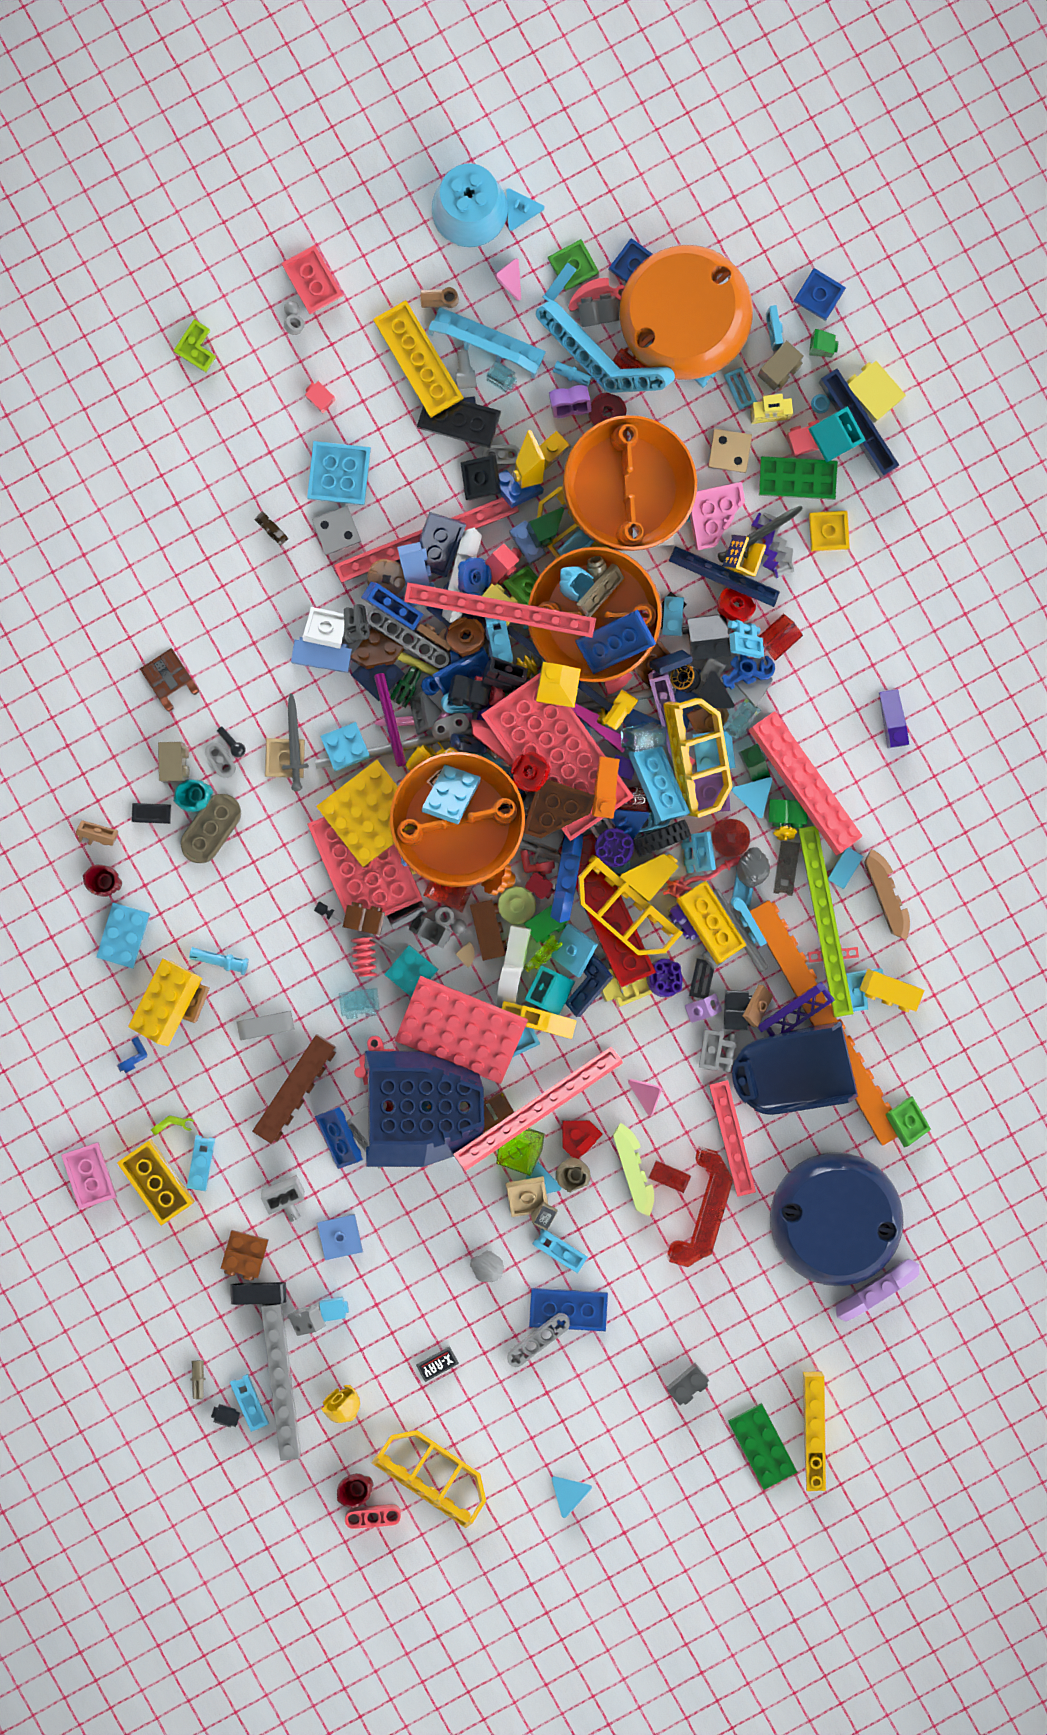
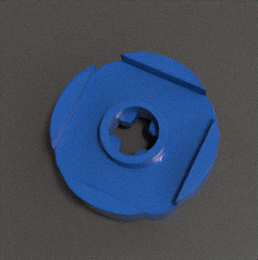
M471 557L459 563L458 590L460 592L481 596L484 593L482 591L485 587H489L491 569L489 565L485 564L484 559Z

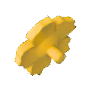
M782 826L779 829H775L773 834L777 836L778 840L786 841L787 838L789 840L794 839L797 831L792 827Z

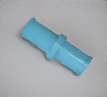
M559 361L556 362L553 369L554 373L568 378L570 382L575 381L587 387L590 385L591 375L577 370L578 368L575 366L572 368Z

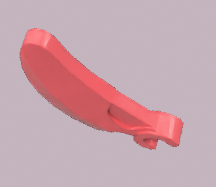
M598 278L589 281L575 292L568 308L570 311H575L578 309L577 303L581 302V298L592 297L593 300L600 298L599 295L611 293V296H615L617 300L621 301L618 291L624 290L625 286L620 285L617 288H612L609 286V278Z

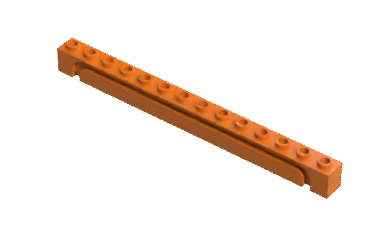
M767 900L749 910L796 997L798 998L817 985L815 972L812 968L809 970L805 964L808 960L804 953H799L796 948L798 942L793 935L790 936L787 929L789 927L784 918L780 920L777 914L780 911L775 902L771 903L770 900ZM823 992L816 995V1002H826ZM804 1003L801 1005L805 1013L811 1012V1004ZM831 1004L809 1018L813 1026L841 1021L843 1032L846 1029L841 1019L837 1020V1018H834ZM844 1032L858 1097L855 1098V1101L873 1130L878 1142L883 1146L898 1137L885 1115L892 1108L888 1102L884 1103L881 1097L884 1095L878 1085L875 1086L872 1081L874 1079L873 1074L869 1068L865 1069L862 1064L865 1061L861 1053L855 1052L853 1039L850 1035L846 1036Z

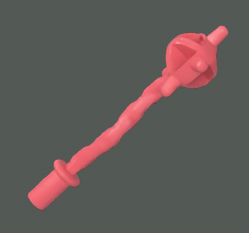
M740 856L729 861L725 860L724 864H721L708 875L694 876L684 881V876L672 882L667 880L668 890L664 891L663 895L670 894L678 899L686 891L692 889L687 887L691 883L711 880L726 868L730 870L731 867L736 866Z

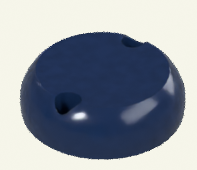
M832 1152L819 1154L796 1165L787 1173L777 1187L770 1209L771 1233L781 1257L795 1272L808 1280L823 1285L847 1286L857 1284L874 1276L886 1266L895 1254L903 1232L902 1204L892 1181L879 1167L870 1161L849 1153ZM789 1205H792V1206H794V1208H795L796 1210H794V1209H789V1208H786V1207L789 1206ZM882 1224H887L889 1228L880 1227V1226H881Z

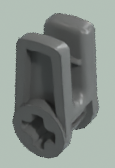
M356 604L354 609L344 608V637L346 641L352 644L358 639L365 640L369 638L370 632L365 606Z

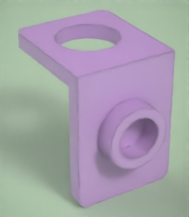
M716 994L685 1005L691 1023L712 1017L722 1011ZM711 1000H713V1001L715 1002V1005H716V1009H715V1010L712 1009V1007H711V1004H710Z

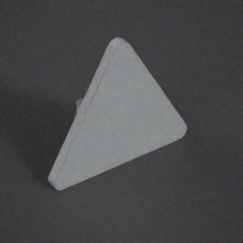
M752 676L757 680L749 685L743 680L734 683L753 706H758L773 679L770 677L767 680H759V678Z

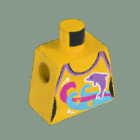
M555 431L539 446L545 458L544 470L549 468L572 447L558 431Z

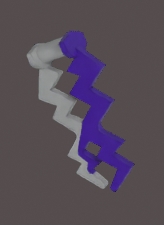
M758 513L751 525L752 527L759 529L764 526L758 524L761 513ZM767 513L763 514L770 521L777 518ZM779 528L763 537L766 540L764 543L766 545L764 555L769 556L764 562L763 567L772 571L775 578L794 572L792 565L793 548L785 547L787 540L776 536ZM772 542L780 543L776 550L786 554L782 562L788 563L787 566L779 569L775 568L779 562L773 560L778 552L769 549Z

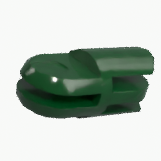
M416 666L409 668L404 679L399 680L390 696L391 701H393L403 685L396 699V703L399 705L410 689L402 704L404 708L407 707L416 691L415 685L422 673L419 668L411 679Z

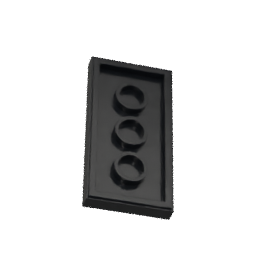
M461 400L430 418L423 406L417 428L491 448L501 411Z

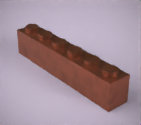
M318 1034L315 1035L254 1127L253 1133L270 1144L273 1141H279L283 1135L281 1129L284 1125L288 1126L294 1118L291 1115L294 1109L299 1110L305 1100L302 1099L306 1092L309 1094L314 1088L315 1084L312 1082L316 1076L321 1077L326 1069L323 1067L327 1060L331 1062L337 1053L334 1051L336 1046Z

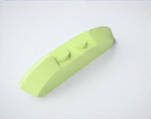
M620 1123L613 1134V1138L637 1211L650 1216L654 1204V1189L652 1184H644L647 1182L644 1171L640 1172L638 1164L642 1162L639 1153L634 1152V1150L641 1147L633 1132Z

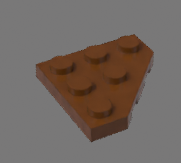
M547 779L540 790L535 792L525 822L524 833L541 839L589 815L595 795Z

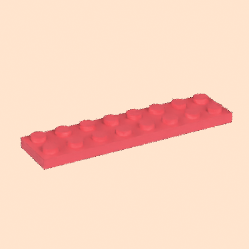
M776 711L748 729L836 856L862 837L858 828Z

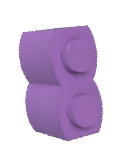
M577 385L569 389L560 388L549 392L554 418H565L572 414L583 415L591 412V401L587 386Z

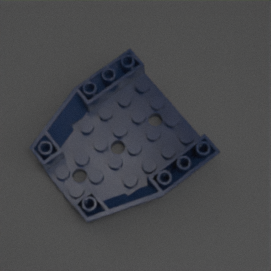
M365 1051V1070L368 1071L369 1146L366 1147V1167H425L454 1157V1153L483 1134L484 1089L479 1073L424 1052ZM385 1101L392 1103V1111L387 1112L384 1110L383 1104ZM425 1101L431 1105L429 1112L422 1110L421 1105ZM461 1102H466L469 1105L468 1112L460 1110L459 1105Z

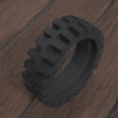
M681 820L633 840L639 857L680 842L690 837L691 833L686 821Z

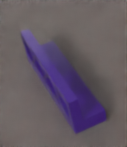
M821 981L762 1021L757 1028L761 1033L766 1030L769 1036H773L776 1034L770 1026L776 1023L782 1025L779 1034L789 1032L831 1004L835 999ZM820 992H823L828 999L825 1003L816 1002V995ZM804 1003L811 1004V1012H801V1005ZM789 1013L797 1015L794 1024L786 1022V1017Z

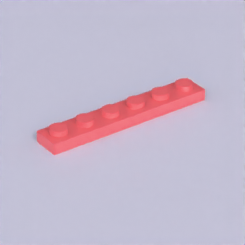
M725 1080L709 1084L737 1197L755 1193L756 1190L729 1082Z

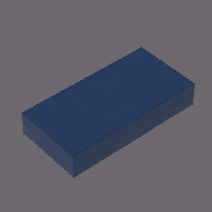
M679 650L650 661V668L661 675L693 662V659L684 650Z

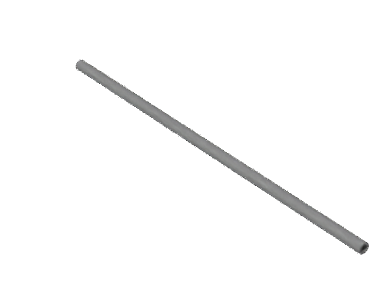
M650 688L629 693L638 700L654 697ZM618 695L606 697L605 699L614 705L613 702ZM594 700L577 704L590 711L603 708ZM468 727L465 731L458 734L472 736V729ZM434 735L401 741L403 751L417 748L418 746L421 747L423 744L428 746L437 742L450 741V737L438 739ZM391 744L367 749L370 758L393 753ZM329 757L315 760L317 769L332 766Z

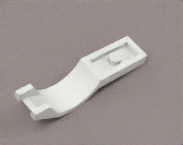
M512 925L510 928L505 962L498 986L497 1007L499 1008L502 1007L503 1001L518 1005L517 992L520 977L525 966L531 931L529 928Z

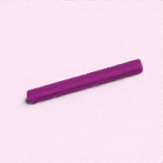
M379 673L374 678L396 766H405L406 760L384 673Z

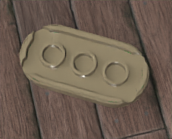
M228 794L211 796L207 806L198 812L181 838V849L183 855L188 860L194 863H206L216 856L241 818V808L235 798Z

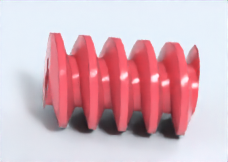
M374 937L354 938L351 940V942L357 944L351 947L352 950L357 951L356 954L352 955V958L357 959V961L352 963V965L358 967L352 970L353 973L358 974L357 977L377 976V973L371 971L376 968V965L371 964V962L376 961V958L371 956V954L376 953V950L370 948L375 945V942L370 941Z

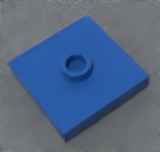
M813 268L793 302L826 321L846 287Z

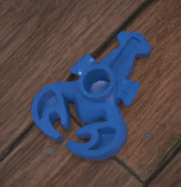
M740 654V661L738 656H735L730 662L734 670L730 673V676L723 675L721 678L723 680L722 684L725 688L732 690L735 688L734 683L741 680L748 685L756 681L757 679L752 676L759 678V680H767L775 672V663L769 656H765L767 665L761 659L759 670H757V664L753 659Z

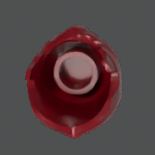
M96 864L83 874L85 888L94 895L107 897L119 891L122 887V880L118 877L119 874L109 866Z
M360 1473L345 1477L338 1484L337 1501L348 1508L361 1506L370 1498L372 1487L374 1486L372 1478Z

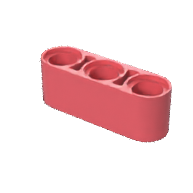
M395 1504L350 1508L345 1516V1524L351 1529L393 1526L399 1523L401 1510ZM395 1511L398 1516L395 1519H390L387 1513ZM372 1512L376 1513L378 1515V1519L374 1521L370 1520L368 1518V1514ZM356 1514L359 1520L352 1522L349 1520V1516Z

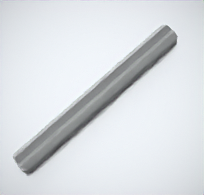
M713 890L746 943L744 949L759 972L765 971L768 965L720 890Z

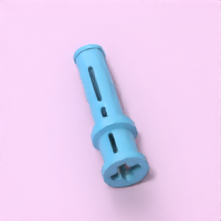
M194 947L191 948L189 959L224 967L226 971L241 972V975H245L249 963L248 958L240 959L233 957L232 954L227 956Z

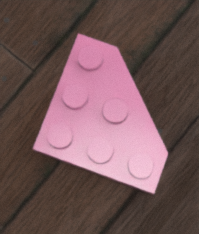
M742 482L697 491L695 503L690 513L696 550L717 546L723 532L727 530L734 519L735 513L745 502Z

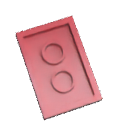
M315 245L281 263L309 315L343 297Z

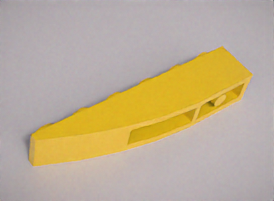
M822 1371L803 1372L806 1491H826L824 1374Z

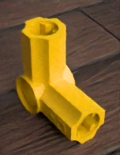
M622 689L603 722L612 729L617 730L626 715L630 714L638 699Z

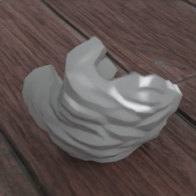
M487 1250L482 1255L475 1256L470 1262V1267L478 1281L495 1282L502 1277L504 1270L503 1261L491 1251Z

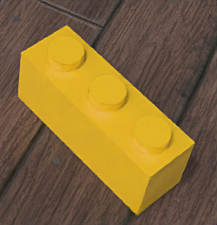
M867 969L859 989L865 992L864 996L875 1000L878 997L882 999L881 1003L892 1006L894 1003L899 1005L898 1009L908 1013L909 1010L917 1011L925 991L871 969Z

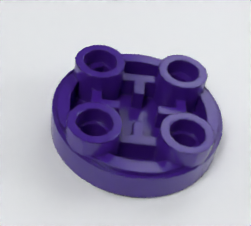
M618 828L605 830L598 836L595 843L597 857L610 867H618L627 863L634 850L633 840L629 834H624V831Z
M660 959L652 963L656 973L646 977L649 989L655 995L666 998L682 990L683 976L678 962Z

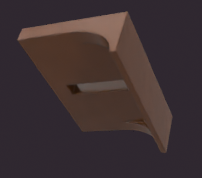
M503 1091L484 1101L483 1133L514 1113ZM489 1103L498 1119L494 1120L486 1104Z

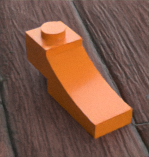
M599 756L594 787L593 816L614 818L620 759Z

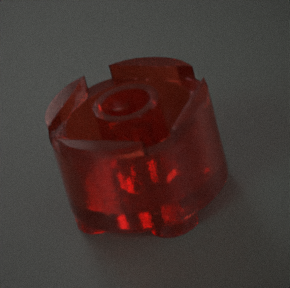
M726 819L720 821L711 832L713 849L721 856L736 857L743 854L749 847L750 831L740 820ZM734 834V842H727L726 839L728 837L726 835Z

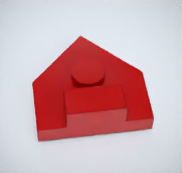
M562 1120V1147L572 1158L579 1159L603 1135L590 1120Z

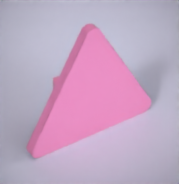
M516 258L495 273V277L503 285V288H506L519 301L521 300L519 260Z
M630 1079L628 1081L629 1085L648 1116H652L662 1088L657 1085Z

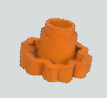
M507 865L501 872L482 882L481 886L484 887L485 893L496 896L499 892L502 893L505 888L512 887L516 876L512 873L511 866Z

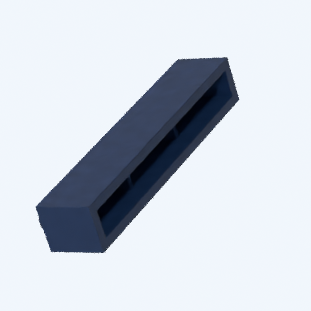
M838 368L821 378L819 384L837 412L848 406L866 440L859 444L880 479L900 466Z

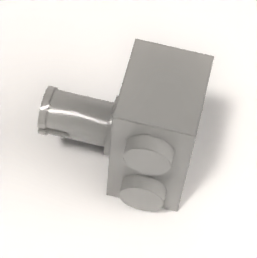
M297 1175L262 1189L261 1200L269 1215L284 1209L289 1221L293 1222V1218L295 1220L300 1218V1214L294 1204L304 1200L305 1191Z

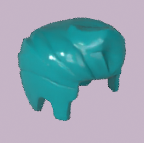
M186 780L176 787L173 801L184 811H200L209 803L213 789L203 781Z

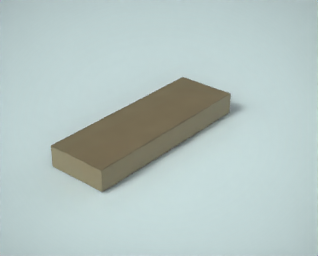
M612 563L576 604L583 616L591 617L622 582L624 576L617 565Z

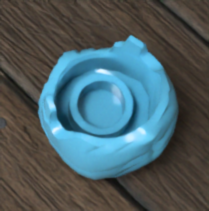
M565 567L561 569L560 592L568 599L579 602L594 585L592 580L594 577L581 567Z

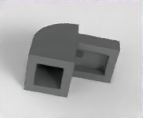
M423 915L415 918L409 928L416 935L429 940L440 948H444L452 932L447 927Z

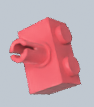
M503 544L485 561V564L489 565L491 569L490 585L493 584L495 586L498 583L502 585L509 578L508 576L517 569L515 565L522 556L518 548L514 547L510 550Z

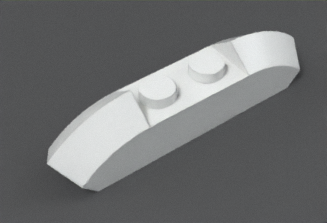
M475 528L465 530L462 535L448 590L460 592L458 590V565L468 558H477L482 535ZM443 609L442 616L447 621L454 622L462 617V613Z

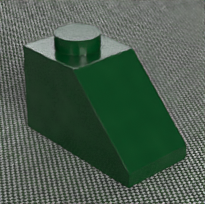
M563 507L528 522L526 529L536 548L540 546L547 547L553 543L564 513Z
M758 744L738 752L751 782L771 777Z

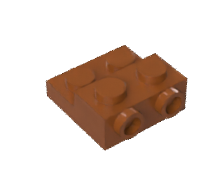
M231 1230L220 1269H223L227 1275L235 1276V1273L242 1274V1278L253 1281L254 1278L258 1279L269 1239Z

